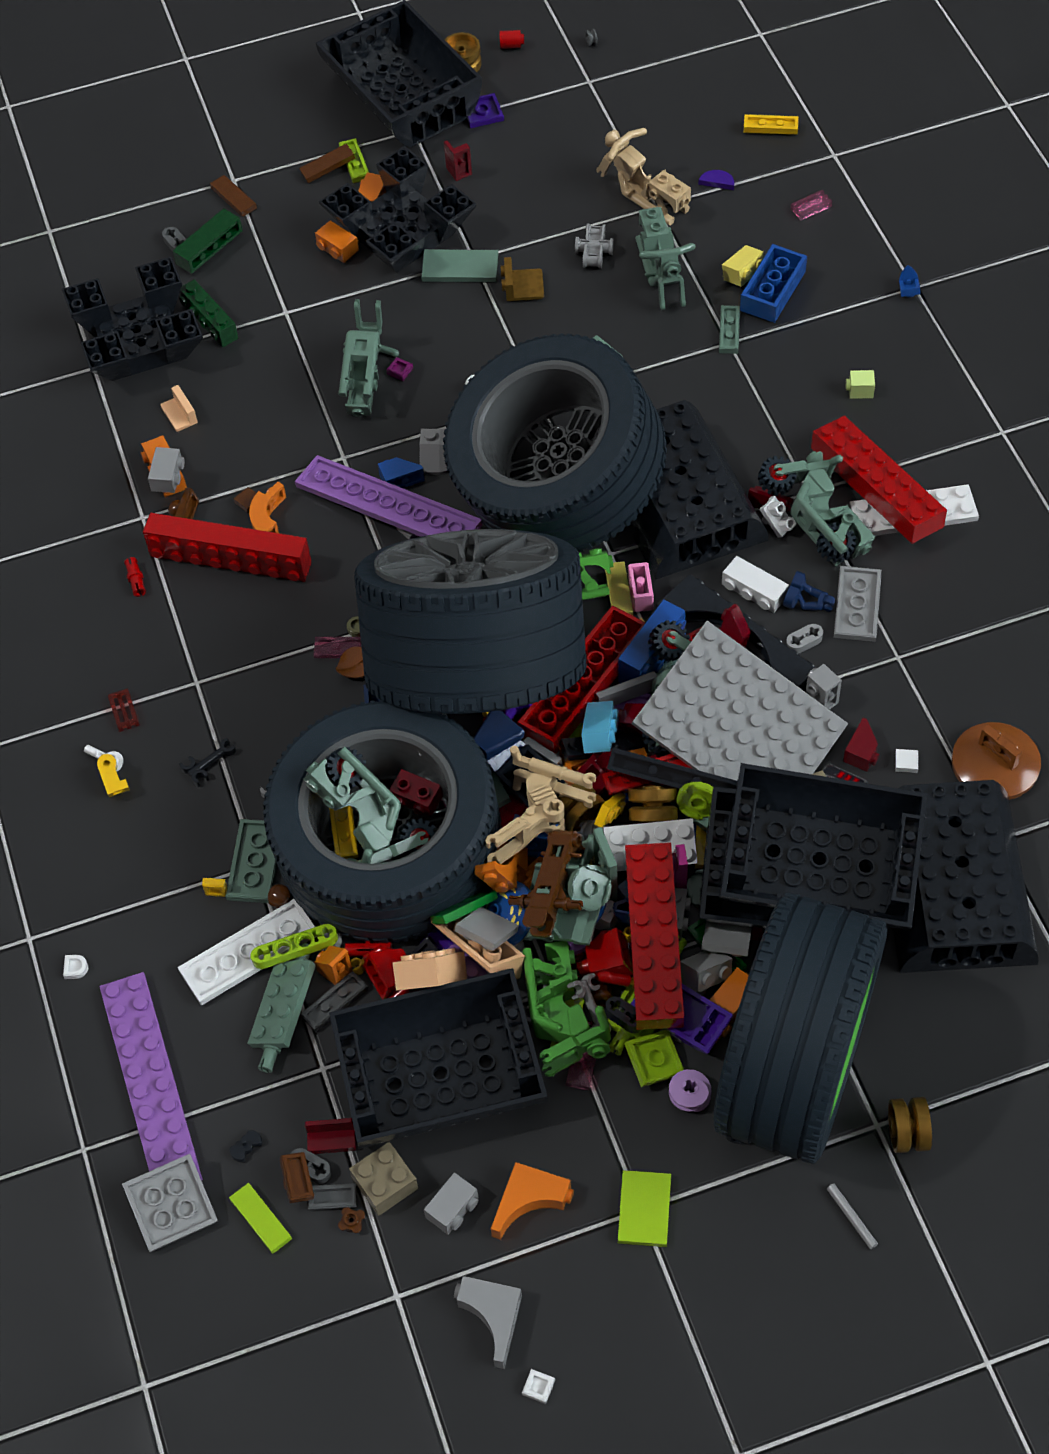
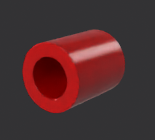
M521 30L500 31V49L521 48V45L524 44V34H521Z

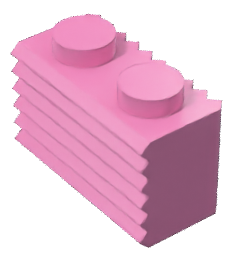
M647 562L629 564L628 584L633 611H651L654 609V595L649 565Z

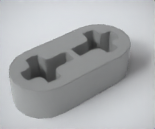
M817 624L807 625L788 635L786 646L794 649L798 654L822 641L823 629Z

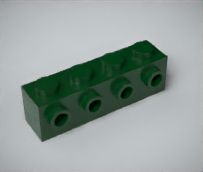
M223 208L173 250L175 263L189 273H194L243 231L240 218Z
M195 279L181 287L179 296L181 304L188 310H193L195 318L210 333L214 340L222 347H225L239 339L235 322Z

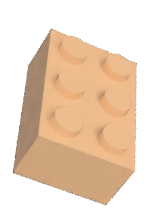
M455 948L401 956V961L393 962L396 990L440 986L467 979L464 951L456 952Z

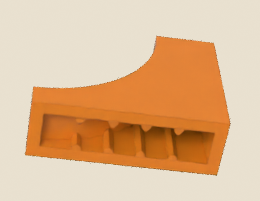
M515 1162L491 1227L492 1237L501 1240L507 1228L517 1218L532 1210L542 1208L564 1210L565 1204H570L574 1190L571 1189V1180Z

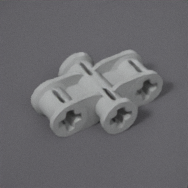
M587 223L586 239L576 237L575 254L583 252V268L595 266L602 269L603 253L613 255V238L605 240L606 224L591 226Z

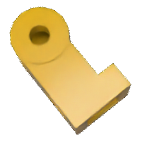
M110 754L101 755L98 758L97 766L108 796L112 797L129 791L126 779L120 781L116 771L118 766L115 758Z

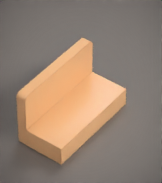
M179 385L171 388L174 398L162 403L161 408L176 432H179L198 422L195 410Z

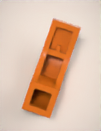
M277 481L273 487L267 490L266 494L258 491L252 499L249 509L252 529L279 533L277 522L272 520L270 515L286 498L284 485Z

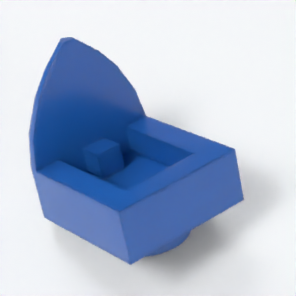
M909 265L903 269L899 277L901 297L920 295L918 275Z

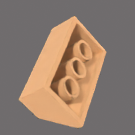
M472 912L448 924H433L490 974L513 968L516 979L520 978L525 955L508 941H505L492 951L484 949L482 945L472 940H467L463 935L455 932L456 924Z

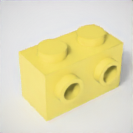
M745 245L722 264L724 280L742 287L754 275L764 258V252Z

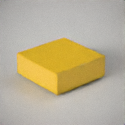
M203 878L202 887L205 895L226 896L227 883L225 879Z

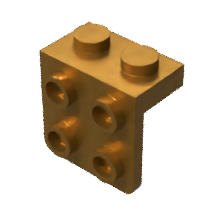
M504 257V265H501V277H505V279H501L502 291H506L507 301L544 298L542 269L512 270L511 257Z

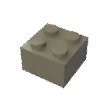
M390 1142L349 1168L353 1181L378 1216L418 1190L415 1176Z

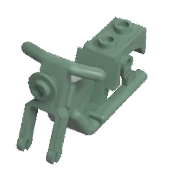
M654 207L639 210V226L642 225L643 231L635 239L649 285L652 287L658 286L661 311L665 310L664 285L678 282L680 304L682 307H685L684 279L679 274L682 268L678 262V255L694 250L695 244L689 243L674 248L673 234L671 228L667 227L662 208Z
M355 299L356 328L359 330H350L346 333V339L343 343L345 347L343 348L344 355L338 395L347 397V391L349 390L347 404L345 403L347 413L355 417L371 416L374 391H377V380H379L378 366L375 365L378 353L381 352L397 357L399 351L380 343L383 323L381 301L376 300L375 303L377 322H363L361 319L360 300Z

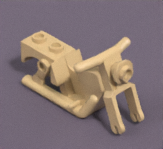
M640 128L628 131L621 138L617 130L608 132L605 137V145L611 147V149L603 157L599 167H597V173L601 171V177H604L611 163L614 162V166H616L622 194L643 209L657 207L649 202L651 198L656 200L658 207L662 208L666 224L670 226L674 223V217L668 214L663 200L672 206L675 213L680 210L686 214L690 209L688 204L691 201V187L667 173L666 169L653 179H651L650 174L646 176L642 170L646 158L633 146H628L630 139L645 135L647 130Z

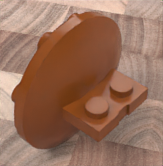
M987 722L975 725L960 735L953 748L952 767L959 782L995 780L1004 787L1010 800L1025 794L1036 783L1041 769V757L1034 741L1022 730L1005 723Z

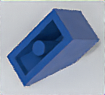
M397 457L378 463L381 480L400 488L425 481L422 465Z

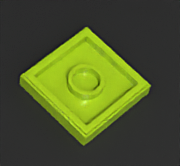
M667 1030L635 1038L624 1043L641 1087L671 1079L675 1074L684 1070L671 1035Z

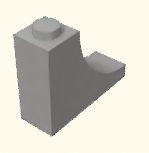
M463 1276L461 1284H456L454 1292L458 1308L470 1311L486 1324L495 1343L494 1366L505 1369L522 1299L521 1289Z

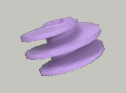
M686 1069L672 1077L669 1083V1097L673 1105L678 1109L687 1112H699L704 1110L710 1103L711 1085L701 1072Z

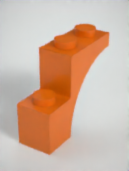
M505 842L504 844H502L499 848H497V850L500 849L501 847H503V846H504L505 844H507L508 842ZM523 848L502 864L492 861L476 865L475 875L499 893L517 888V876L528 873V848Z

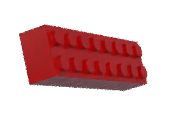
M845 415L813 431L811 449L816 452L821 451L823 453V460H830L837 455H842L843 461L836 465L834 471L911 544L944 528L947 509Z
M156 513L149 514L143 530L150 556L158 559L165 558L176 562L183 561L195 565L201 564L214 568H225L232 571H243L255 575L262 574L273 578L280 577L304 582L312 563L307 538Z
M612 605L585 638L587 666L583 676L567 690L553 697L533 703L517 722L518 726L525 732L522 739L525 740L527 737H530L556 754L559 751L561 738H569L583 721L587 703L596 702V693L609 688L617 678L618 658L641 630L645 622Z
M671 843L625 845L636 1029L684 1027V1008Z

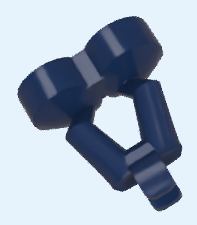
M797 571L785 596L783 607L793 609L799 601L802 610L823 609L831 612L834 607L835 598L828 595L827 592L807 584L805 573ZM802 590L817 598L818 601L805 602L801 595Z

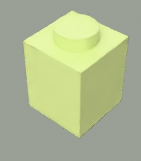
M874 370L850 371L849 379H846L845 383L850 399L874 397Z

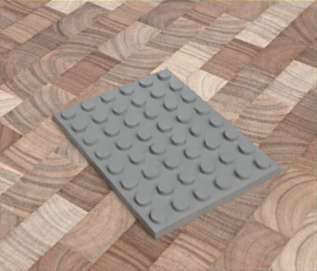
M709 621L705 622L631 723L692 769L733 780H738L741 763L813 774L848 725L842 718Z

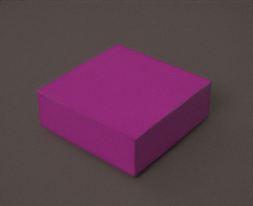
M396 357L386 369L387 375L404 381L412 371L413 364Z

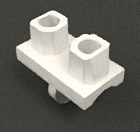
M771 496L768 502L759 509L764 516L762 518L763 523L769 524L778 538L783 537L787 531L792 530L796 525L794 518L789 517L785 512L786 506L784 503L779 502L775 496Z

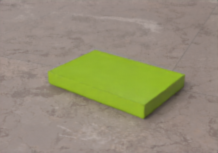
M623 1170L618 1244L667 1247L671 1174Z

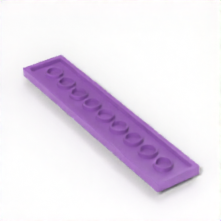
M318 455L295 481L297 488L420 537L451 531L475 530L483 526L480 518Z
M144 972L101 985L102 998L149 1171L191 1154L200 1179L203 1180Z

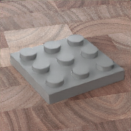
M191 1154L122 1183L149 1252L218 1222Z

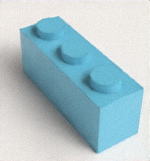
M613 701L587 703L581 733L584 753L611 751V745L615 743V732H617V722L619 721L618 709H614Z

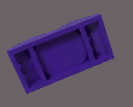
M682 984L684 1027L663 1029L675 1035L685 1044L708 1054L733 1018V1014ZM634 998L633 1001L631 1002V1005L634 1006V1007H635V998Z

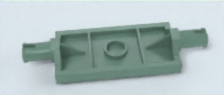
M300 943L299 945L302 946V947H305V946H308L309 944H306V943H303V944H302V943ZM310 954L273 966L247 1043L252 1048H262L264 1050L258 1065V1069L262 1072L272 1073L277 1054H280L282 1048H289L316 964L309 960Z

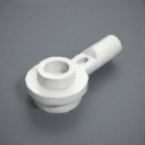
M86 745L84 748L85 753L97 759L103 754L112 755L117 762L118 767L116 771L121 769L123 757L119 752L104 753L90 745Z

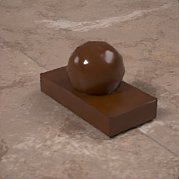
M185 488L181 500H175L170 503L168 507L170 516L193 519L199 499L192 488Z
M305 1153L281 1155L280 1164L284 1177L283 1186L287 1191L289 1203L313 1200L314 1192Z

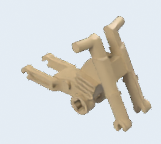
M512 746L510 752L513 757V764L528 769L527 771L520 768L513 771L514 781L512 788L515 791H519L522 782L526 783L529 807L521 817H517L496 833L486 837V847L490 849L492 842L499 848L515 836L513 840L496 852L490 853L487 857V863L497 861V863L502 864L528 846L529 842L542 832L548 835L553 830H565L564 804L561 800L557 799L555 793L561 797L565 796L583 802L587 808L593 807V802L596 801V794L570 786L568 783L557 782L556 778L592 789V782H596V775L594 773L583 774L567 769L565 766L561 767L536 758L522 756L519 748Z

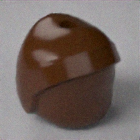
M282 884L274 885L268 892V903L276 908L283 906L292 899L289 889Z
M596 982L592 985H600V988L591 993L596 1005L605 1007L606 1001L612 997L611 986L608 983Z

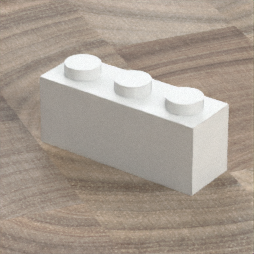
M738 556L732 560L722 574V585L728 590L737 592L746 600H751L762 609L769 610L772 613H775L784 602L789 584Z

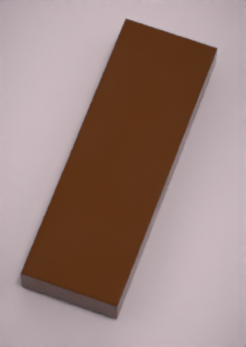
M346 143L299 169L307 183H310L354 160L355 156Z
M225 175L210 183V188L242 217L257 208L256 203Z

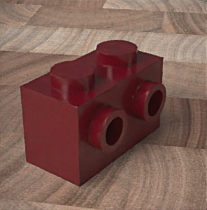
M401 769L390 788V791L399 799L401 807L406 806L421 816L425 814L432 817L444 796L440 784Z

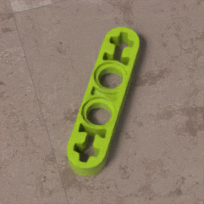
M323 924L257 946L251 951L250 958L254 967L265 969L333 946L338 940L337 931L334 926ZM329 933L330 937L325 938L324 934ZM304 939L311 940L308 946L302 947L299 945ZM282 946L289 947V951L285 954L277 952ZM263 955L264 959L260 960L259 956Z

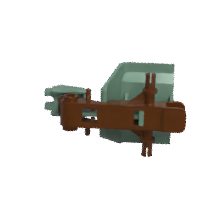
M553 830L549 832L546 851L540 853L544 856L543 861L535 865L530 886L531 892L521 896L510 895V899H508L509 905H518L521 908H526L522 923L525 927H530L522 940L533 941V939H542L546 942L556 940L590 945L601 907L596 911L582 910L583 901L571 900L569 897L568 881L571 874L578 867L589 865L593 858V834H588V838L583 841L584 838L581 833L576 831Z

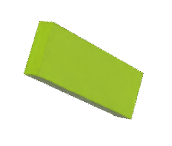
M356 138L339 142V147L347 143L355 156L354 160L346 163L352 182H361L369 171Z
M249 1183L229 1197L233 1205L272 1254L292 1240L287 1230Z

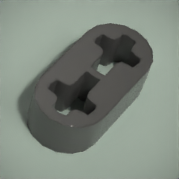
M167 227L162 231L163 240L172 252L178 244L180 245L186 240L175 227Z
M297 1148L290 1153H305L311 1181L323 1184L330 1179L331 1168L324 1159L303 1148ZM313 1167H315L318 1170L324 1167L325 1174L320 1173L317 1176L316 1171L313 1169Z

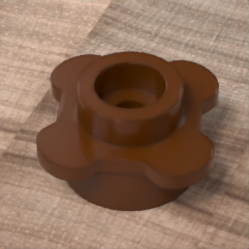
M349 1207L343 1208L341 1211L343 1216L338 1223L339 1229L341 1231L346 1230L359 1233L362 1229V1219L365 1218L364 1211H354Z

